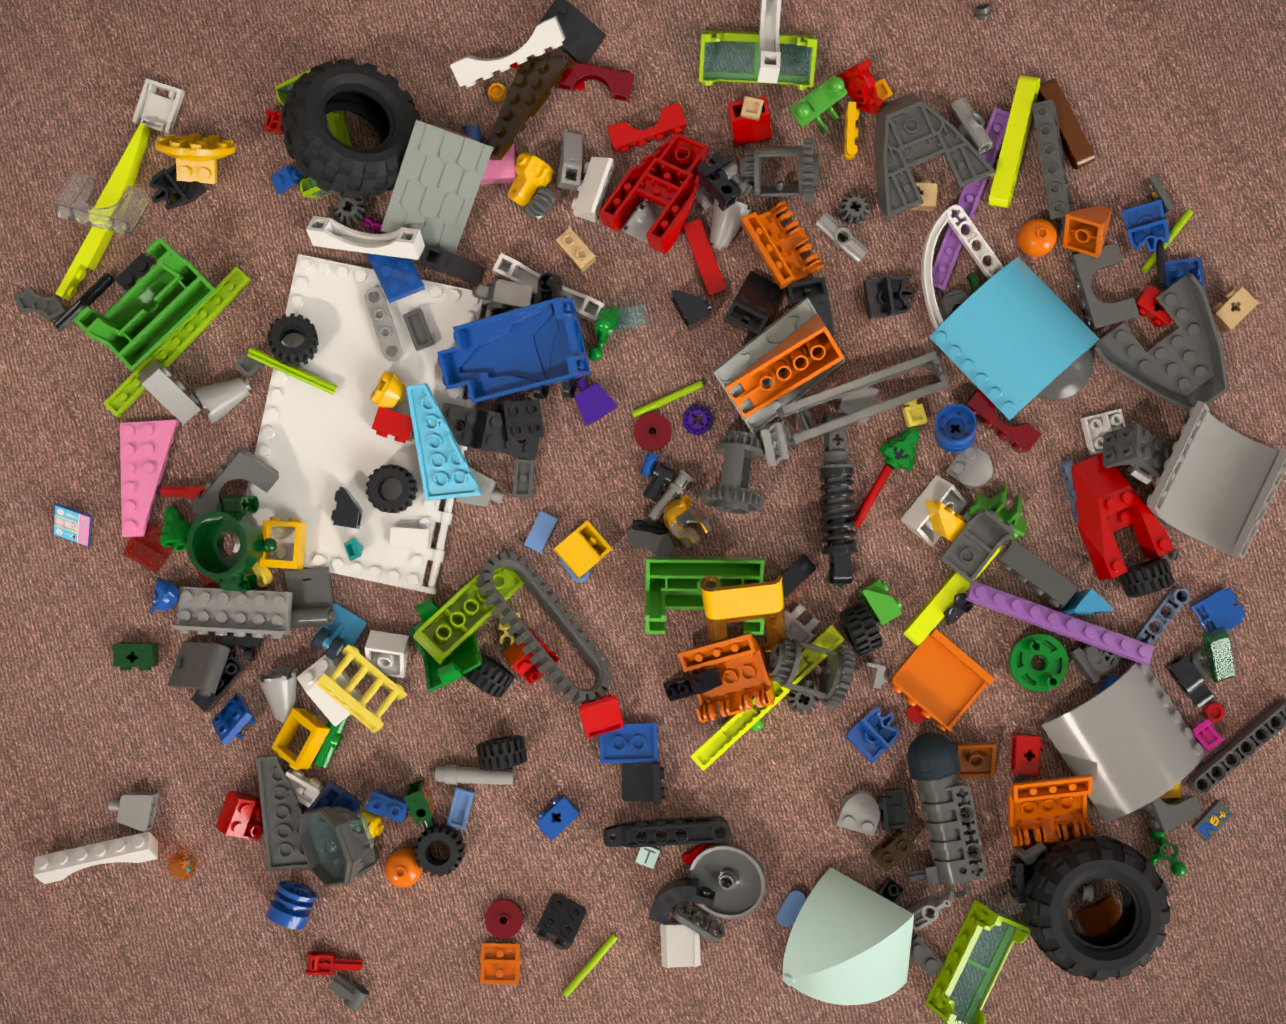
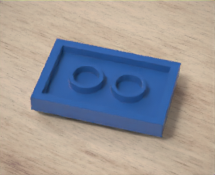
M366 253L389 303L425 290V286L412 259Z
M657 722L623 723L624 728L599 735L600 764L658 762Z

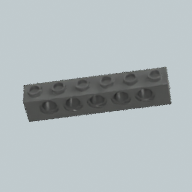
M1050 99L1032 104L1050 218L1051 220L1066 218V214L1072 212L1073 209L1055 102Z

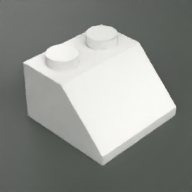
M371 630L365 646V659L386 676L404 678L409 651V636Z

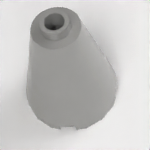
M714 199L709 242L713 243L712 247L723 251L724 247L728 248L742 226L741 218L748 215L752 207L736 201L735 204L722 211L718 207L719 202Z
M643 200L642 204L644 206L641 207L639 205L626 221L627 227L623 226L620 230L649 245L646 233L657 220L658 215L649 203Z
M241 377L194 389L212 424L250 395L249 391L252 390L247 379L242 380Z
M290 667L274 668L268 670L269 674L264 675L262 672L258 675L259 684L274 718L281 723L287 720L296 703V677L298 673L296 668L292 671Z

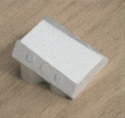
M682 923L660 924L662 967H697L701 965L699 934Z

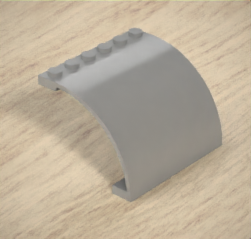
M1197 401L1196 405L1190 410V418L1187 424L1185 423L1182 426L1179 440L1173 445L1171 457L1165 461L1162 475L1156 480L1154 492L1147 499V507L1159 519L1178 531L1212 548L1243 560L1285 474L1286 449L1281 448L1278 451L1243 436L1213 417L1209 413L1210 409L1205 402Z
M1132 661L1127 667L1128 670L1103 691L1058 717L1056 714L1050 715L1041 725L1075 776L1092 775V794L1087 795L1105 822L1125 816L1168 792L1196 767L1205 754L1202 745L1198 743L1192 730L1186 725L1181 714L1172 704L1170 697L1166 695L1159 681L1150 671L1149 666Z

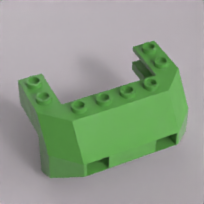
M161 237L153 240L145 250L157 259V263L153 264L150 271L145 276L140 277L131 289L125 291L117 303L112 304L105 314L87 306L77 313V317L73 319L90 338L106 344L131 372L216 291L215 286L185 256Z
M662 555L646 557L645 634H665V609L704 610L701 588L705 591L713 592L763 586L765 560L748 556ZM765 614L742 616L744 635L749 633L752 635H764Z

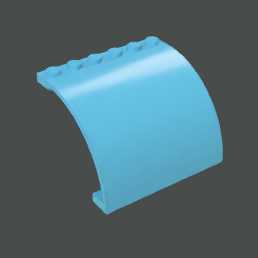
M1019 257L1007 264L984 283L929 336L1009 420L1099 340Z

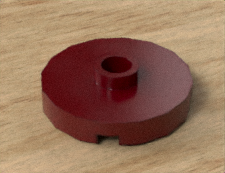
M658 413L642 415L634 426L636 442L646 450L656 451L662 449L671 437L669 421ZM654 428L656 433L651 435L649 429Z
M510 899L494 901L485 913L486 928L497 938L507 939L513 937L519 932L523 924L521 907ZM501 917H506V918H507V921H506V922H502V921L500 920V918H501Z

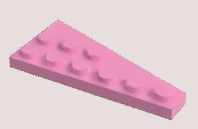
M179 420L120 423L122 537L124 538L143 537L151 515L150 510L156 499L157 487L160 485L169 448L173 443V435L176 427H178Z

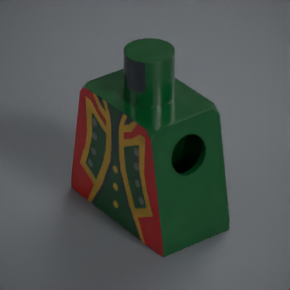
M422 779L407 785L403 798L414 822L422 821L425 829L433 827L435 825L433 816L436 807L426 780Z

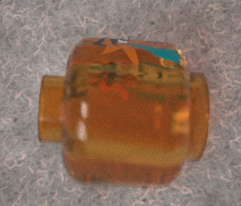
M177 851L168 858L170 862L167 865V870L176 880L186 881L196 872L197 863L188 852L179 854Z

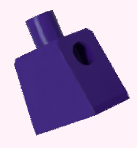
M585 378L575 383L580 393L575 395L574 398L586 427L617 409L616 403L598 383L590 386Z

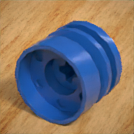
M951 404L939 411L935 420V439L941 449L950 453H960L971 447L975 440L977 425L976 417L972 410L961 404Z
M286 880L280 881L277 885V890L274 892V897L277 900L271 901L266 916L272 922L283 927L304 929L310 916L307 910L313 908V902L317 898V893L300 883Z

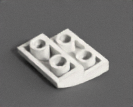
M1122 409L1080 419L1089 456L1103 452L1104 434L1126 427Z

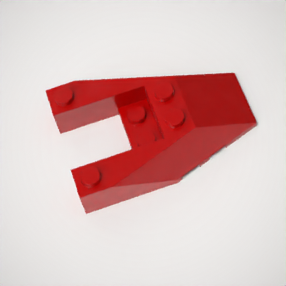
M680 133L674 134L661 144L656 152L652 155L648 154L643 158V162L629 169L599 210L603 225L619 232L643 198L665 207L646 233L650 248L666 255L677 240L694 202L701 178L696 168L702 161L706 162L709 146Z
M1103 452L1071 466L1073 490H1076L1077 498L1075 510H1078L1079 518L1077 527L1099 580L1113 579L1128 572L1113 536V532L1126 526H1132L1145 559L1160 557L1174 550L1166 530L1117 467L1105 468L1103 466Z

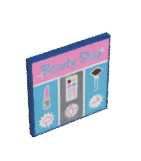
M55 503L53 535L89 547L92 515Z

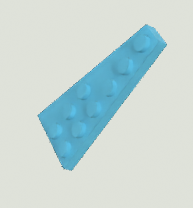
M428 384L406 386L425 501L482 495L483 493Z

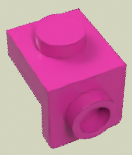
M1209 719L1205 721L1200 720L1193 725L1192 733L1207 753L1224 741L1211 726Z

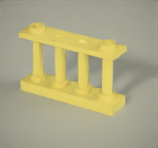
M348 644L341 650L346 656L330 675H321L314 684L375 733L384 725L380 717L395 698L400 701L407 696V693L404 692V688L400 684L391 681L365 659L356 647ZM353 661L360 669L345 688H341L336 684V679L347 665ZM367 673L375 681L360 700H355L351 696V691ZM382 686L390 693L378 709L371 713L366 709V704Z

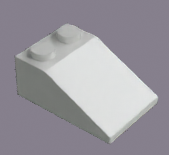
M324 655L296 678L334 726H337L350 713L314 684L321 675H330L340 663L337 658L331 660ZM345 670L336 679V684L341 688H345L351 680ZM355 686L351 691V696L355 700H360L362 695Z

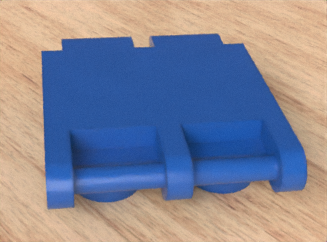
M1220 588L1189 606L1190 610H1193L1199 619V625H1202L1206 631L1209 641L1242 623V618L1247 615L1240 603L1233 605L1238 599L1231 588L1226 590Z

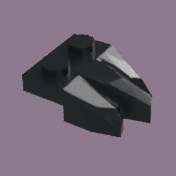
M176 164L168 170L164 168L154 175L149 185L151 188L158 189L152 196L153 203L157 204L167 201L165 204L166 210L189 204L207 191L204 185L198 181H177Z
M887 276L881 279L863 281L868 319L903 314L912 307L911 304L906 302V299L914 297L915 290L904 287V284L908 282L907 277Z

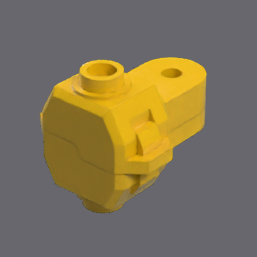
M527 152L520 154L516 160L517 164L514 169L517 177L508 191V197L520 206H525L529 203L538 187H546L551 182L554 173L551 166Z

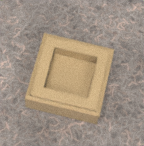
M745 96L740 117L759 121L764 100Z

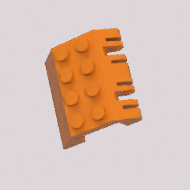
M786 201L778 203L770 211L757 215L754 212L741 218V224L746 234L751 239L755 249L760 254L780 289L787 287L789 284L797 283L824 267L821 259L806 267L807 264L819 257L817 253L810 255L805 260L800 256L813 247L811 243L796 250L809 241L801 226L789 232L799 225L797 220L791 222L786 227L782 226L781 222L793 215L791 210L784 213L789 209Z
M751 633L678 653L684 672L689 671L691 674L716 666L723 683L708 692L697 694L700 706L696 709L701 723L716 719L718 705L722 717L752 710V696H755L758 708L774 704V688L771 676L768 674L764 654Z
M1092 775L1013 783L1007 790L1008 826L1013 847L1022 846L1023 843L1024 845L1030 844L1029 829H1033L1034 839L1037 844L1042 841L1043 843L1060 842L1061 837L1063 841H1068L1069 835L1066 825H1071L1074 838L1080 835L1092 836V827L1087 820V794H1092Z

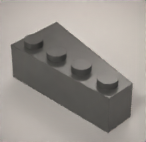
M1013 541L999 560L1000 566L1005 571L1013 572L1023 584L1027 583L1035 593L1046 598L1049 603L1060 610L1063 609L1079 588L1015 541Z

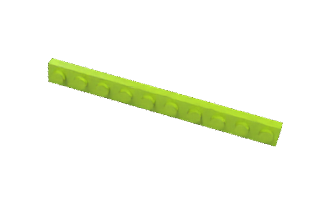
M236 266L216 286V291L170 334L103 404L116 417H120L147 390L141 385L139 372L154 359H157L163 366L168 368L252 280Z

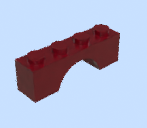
M570 59L573 63L572 67L564 71L561 75L563 79L559 84L555 83L556 88L575 91L585 81H599L608 88L611 99L630 102L634 85V74H631L628 70L616 71L608 66L595 67L588 62L583 64L575 63L574 60Z
M979 388L975 390L964 404V406L972 410L975 417L981 420V424L985 428L995 431L996 436L1000 440L1009 442L1011 448L1019 454L1027 453L1042 435L1027 422L1019 426H1009L1001 422L996 415L995 405Z

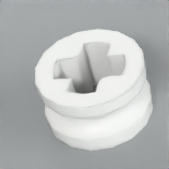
M1081 884L1079 890H1082L1083 893H1079L1080 901L1084 902L1087 900L1092 902L1094 894L1092 885L1087 884L1085 886Z

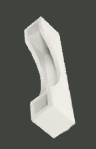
M781 0L760 1L757 82L777 83L781 55L779 46Z
M554 16L539 23L528 42L509 55L490 59L468 55L453 62L450 67L459 86L465 85L468 88L475 85V80L481 77L483 80L494 76L493 72L500 70L501 73L510 69V64L515 62L518 65L528 61L527 57L534 54L537 57L544 54V49L548 47L555 49L563 45L562 41L565 40V36L557 17Z
M313 216L306 229L312 245L317 247L419 260L425 247L420 229L401 227L391 233L369 234L348 228L332 218Z
M501 253L492 269L494 274L507 281L533 286L532 293L536 295L538 292V279L541 274ZM562 285V292L568 298H573L577 315L595 324L601 308H605V304Z
M144 832L35 857L33 875L43 884L64 880L75 871L93 865L114 862L141 863L158 859V840L150 832Z

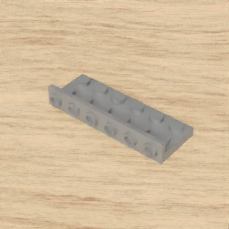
M180 587L177 625H172V629H179V633L191 634V630H197V634L209 635V631H215V635L227 636V632H234L233 636L246 637V633H252V637L264 638V634H271V638L283 639V635H290L293 592L256 590L237 592L216 588Z

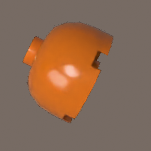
M1031 219L1020 228L1016 238L1017 245L1024 254L1033 258L1042 257L1055 246L1057 240L1056 229L1046 219Z
M402 847L388 856L384 872L390 884L406 888L412 886L420 879L423 868L417 866L419 861H415L414 856L416 853L412 848Z

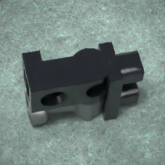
M717 152L710 158L712 166L702 161L697 165L696 171L701 177L699 183L719 202L718 207L724 211L736 203L738 195L744 197L748 194L752 186L747 181L743 182L737 175L738 167L732 162L730 155L723 157Z

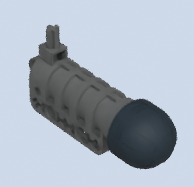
M924 733L916 737L910 744L907 752L910 778L917 780L933 861L923 863V869L907 871L909 883L926 880L928 885L937 883L948 884L949 890L952 891L954 884L961 883L963 884V890L961 892L953 891L955 897L961 898L968 891V881L979 880L986 874L972 794L964 781L956 776L961 771L954 744L940 733ZM978 868H981V869L978 870V873L975 874L974 870H977Z

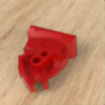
M867 59L843 71L836 77H840L844 81V88L848 92L847 96L849 95L852 98V102H856L857 108L868 113L877 114L881 110L878 106L883 104V100L877 96L875 78L869 71L871 64L870 60Z

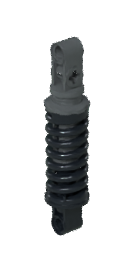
M824 413L822 423L845 416V413ZM846 426L824 434L825 452H822L824 464L818 466L821 473L819 480L825 483L820 486V491L826 493L820 497V501L826 503V505L820 508L821 512L826 513V515L821 517V521L830 524L821 528L823 533L830 534L822 538V542L827 545H824L821 554L829 555V580L831 584L852 583L851 554L858 553L855 539L848 540V538L855 537L857 534L856 531L847 529L856 525V521L847 520V517L854 516L856 512L850 510L849 507L855 505V501L849 499V496L854 495L855 491L849 489V486L854 484L853 479H848L854 473V464H850L847 461L849 451H846ZM832 438L838 440V443L833 442Z

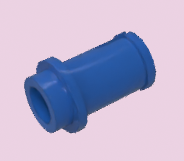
M647 452V455H644L646 458L639 474L651 478L656 461L658 462V456Z

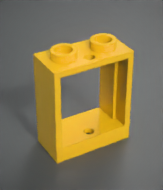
M270 517V521L263 520L262 533L264 540L271 538L272 526L295 527L293 561L270 560V553L263 552L259 567L304 569L307 523H301V519L289 518L288 522H284L282 518Z
M292 708L271 748L277 752L279 758L290 763L289 766L295 770L309 769L330 728L306 709ZM302 724L311 734L299 756H296L287 747L297 728Z

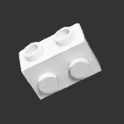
M290 769L285 774L299 802L307 807H310L325 788L321 786L320 781L303 776L304 773L301 770Z

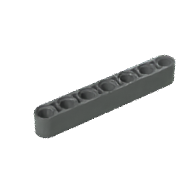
M1280 699L1195 770L1187 779L1189 788L1202 794L1209 792L1286 726V700ZM1272 717H1274L1275 719L1273 725L1270 724V720ZM1259 729L1260 735L1256 738L1255 733ZM1245 741L1246 746L1241 750V744ZM1230 754L1231 760L1227 763L1226 757ZM1216 766L1217 771L1212 775V768ZM1201 779L1202 785L1197 787V781Z

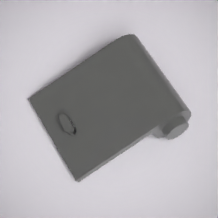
M329 567L285 571L287 592H293L290 629L332 625L336 620V612L333 608Z
M183 642L167 686L197 689L200 695L207 697L215 694L230 648L215 643Z

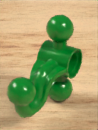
M615 307L601 308L595 322V335L598 341L596 346L588 350V356L592 361H598L602 358L604 344L617 325L620 315Z
M1151 828L1150 836L1158 841L1160 846L1157 852L1149 856L1148 860L1154 866L1156 861L1162 858L1169 860L1171 863L1170 870L1173 875L1177 877L1185 875L1187 868L1183 862L1178 861V849L1175 844L1167 842L1165 838L1166 833L1154 832ZM1166 845H1170L1174 850L1173 855L1169 857L1163 854V848Z

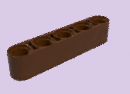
M1053 78L1040 84L1037 99L1039 102L1050 99L1055 102L1062 148L1071 166L1078 170L1094 162L1093 150L1058 82Z

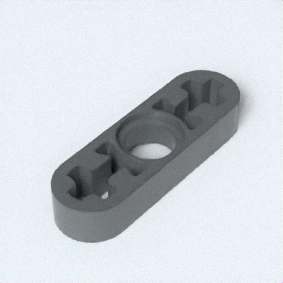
M686 902L678 903L672 910V915L678 922L711 942H718L725 934V929L720 923ZM694 918H699L702 921L703 925L698 926L695 923Z

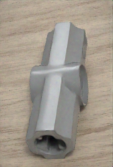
M966 98L954 101L951 105V110L960 123L959 131L971 141L979 154L988 151L992 147L993 142L983 127L985 125L983 118L979 114L974 113Z
M827 212L816 223L815 226L833 242L834 246L843 250L857 264L869 252L864 245L852 236L849 229L841 226ZM843 234L847 241L841 242L837 236Z

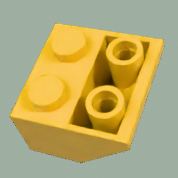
M587 520L553 550L579 579L607 555L612 548Z

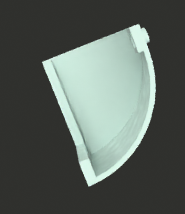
M830 867L809 894L793 925L784 954L782 980L787 985L792 986L807 996L832 1004L861 1005L884 999L894 994L907 983L914 914Z

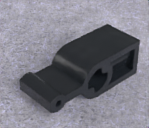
M1179 655L1165 666L1179 687L1190 697L1197 708L1214 697L1187 656Z

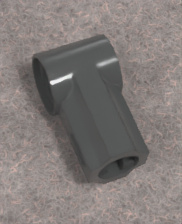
M339 972L327 987L341 997L344 1004L354 1011L360 1008L369 995L368 990L364 986L352 983Z

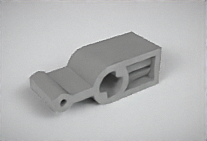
M948 890L940 898L928 896L909 907L907 911L914 914L913 921L915 922H913V929L917 931L932 923L938 918L942 908L950 907L954 897L953 891Z

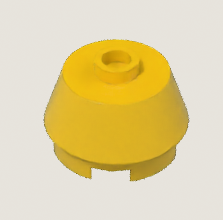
M384 371L378 380L375 390L372 391L370 400L376 406L394 408L396 403H400L404 397L405 383L395 372Z

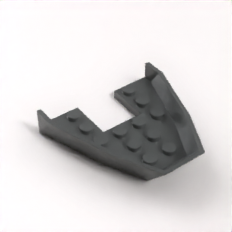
M913 92L878 106L881 110L876 114L874 155L878 207L885 223L890 221V217L923 204L924 201L910 168L942 155L945 156L959 189L987 177L989 180L993 179L996 171L951 123Z
M1187 272L1155 296V299L1177 328L1145 351L1124 322H1121L1099 338L1092 346V349L1107 365L1149 392L1190 411L1197 401L1205 402L1206 405H1209L1227 392L1229 385L1223 346L1205 289L1193 274Z

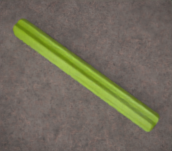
M253 347L248 350L247 356L329 394L334 395L337 391V385L293 365L290 367L286 362L283 365L279 359L276 360L273 356Z

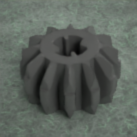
M543 186L538 188L529 203L526 204L525 212L536 220L542 219L554 203L555 195L548 188L546 189Z
M853 192L849 193V197L844 195L842 198L843 202L838 204L841 208L838 214H844L841 218L842 221L846 220V218L849 219L848 225H851L853 220L856 225H859L860 220L864 222L866 216L870 214L868 208L871 204L864 203L867 200V196L861 199L860 192L857 193L856 197ZM852 205H854V208H858L856 212L854 209H851Z
M359 195L352 199L342 197L343 199L340 200L336 198L338 205L333 206L337 210L334 215L340 217L339 221L341 223L346 221V224L350 226L352 220L355 224H358V218L364 219L361 213H365L367 210L363 207L365 202L360 200L361 197Z
M790 690L793 695H787V699L793 700L788 703V706H794L792 709L794 713L799 709L800 715L804 714V709H806L808 714H811L810 707L815 710L817 709L813 702H820V699L814 698L815 696L795 690ZM802 694L808 696V699H805V703L798 700L801 699L799 696Z

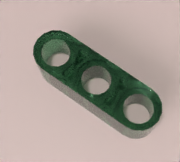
M1220 627L1204 632L1202 637L1209 674L1212 680L1218 683L1235 677L1236 672L1231 644L1226 629Z

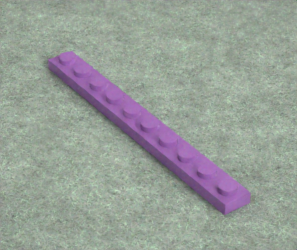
M994 107L985 129L993 142L992 147L980 154L991 167L1005 135L1010 115L1009 112ZM988 177L962 188L956 205L963 208L970 220L973 218ZM954 211L951 218L956 217L958 212ZM958 220L959 222L955 224L958 225L960 222H963L964 220ZM965 224L961 226V233L963 235H966L969 226ZM950 225L947 227L932 266L933 288L944 291L962 246V242Z
M975 581L970 583L966 600L1144 665H1149L1151 662L1154 646L984 584Z

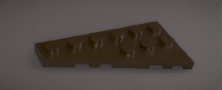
M527 57L528 61L520 64L486 145L494 147L490 160H502L514 144L515 136L519 131L523 132L526 128L525 123L530 116H535L550 96V90L554 84H559L563 79L561 75L564 71L572 67L573 63L570 59Z

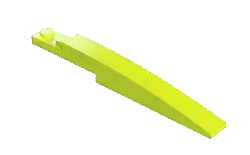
M140 123L86 221V224L92 228L55 293L70 301L75 296L77 286L86 276L87 268L95 271L114 234L132 191L151 130L143 123Z
M830 625L811 644L834 650L845 639L833 625ZM808 649L801 651L800 664L792 684L796 685L828 655ZM772 680L774 688L773 705L758 708L755 696H752V710L732 715L690 757L704 771L784 698L791 689L781 687L779 682Z

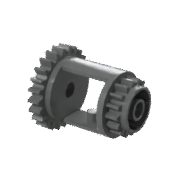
M804 138L803 146L755 147V151H746L745 156L740 157V179L743 182L747 181L752 186L748 194L755 193L756 197L804 195V202H814V187H819V153H814V138ZM798 156L799 185H784V181H777L776 186H762L761 157Z
M727 431L725 435L720 436L719 444L715 446V452L724 456L721 485L712 486L707 491L703 490L701 503L714 507L716 510L734 514H746L764 509V498L758 496L757 492L748 489L751 462L763 457V450L760 449L761 441L757 439V435L744 431Z
M796 639L791 641L783 640L774 645L769 657L767 670L768 674L772 676L771 680L779 682L781 687L822 698L821 703H823V706L835 709L838 708V705L841 706L842 701L845 700V694H848L853 679V666L855 664L853 660L855 656L853 655L854 651H852V648L842 645L840 647L837 646V649L833 651ZM802 648L828 655L821 671L819 691L810 689L811 681L803 680L802 686L792 684L800 664Z

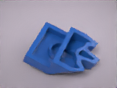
M1161 199L1121 210L1129 242L1136 250H1140L1142 244L1146 243L1149 252H1156L1158 240L1161 239L1163 243H1169V228Z
M879 706L860 718L844 735L870 763H874L886 749H889L898 739L899 734L898 727L892 728L890 726L895 718L893 712L881 717Z

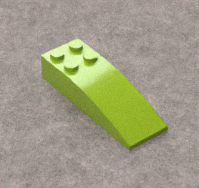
M499 568L494 571V585L505 601H507L524 582L510 569ZM479 574L427 620L413 636L440 665L493 615L491 611L495 608L494 604L487 607L484 601L488 596L480 597L478 589L482 587L477 585Z

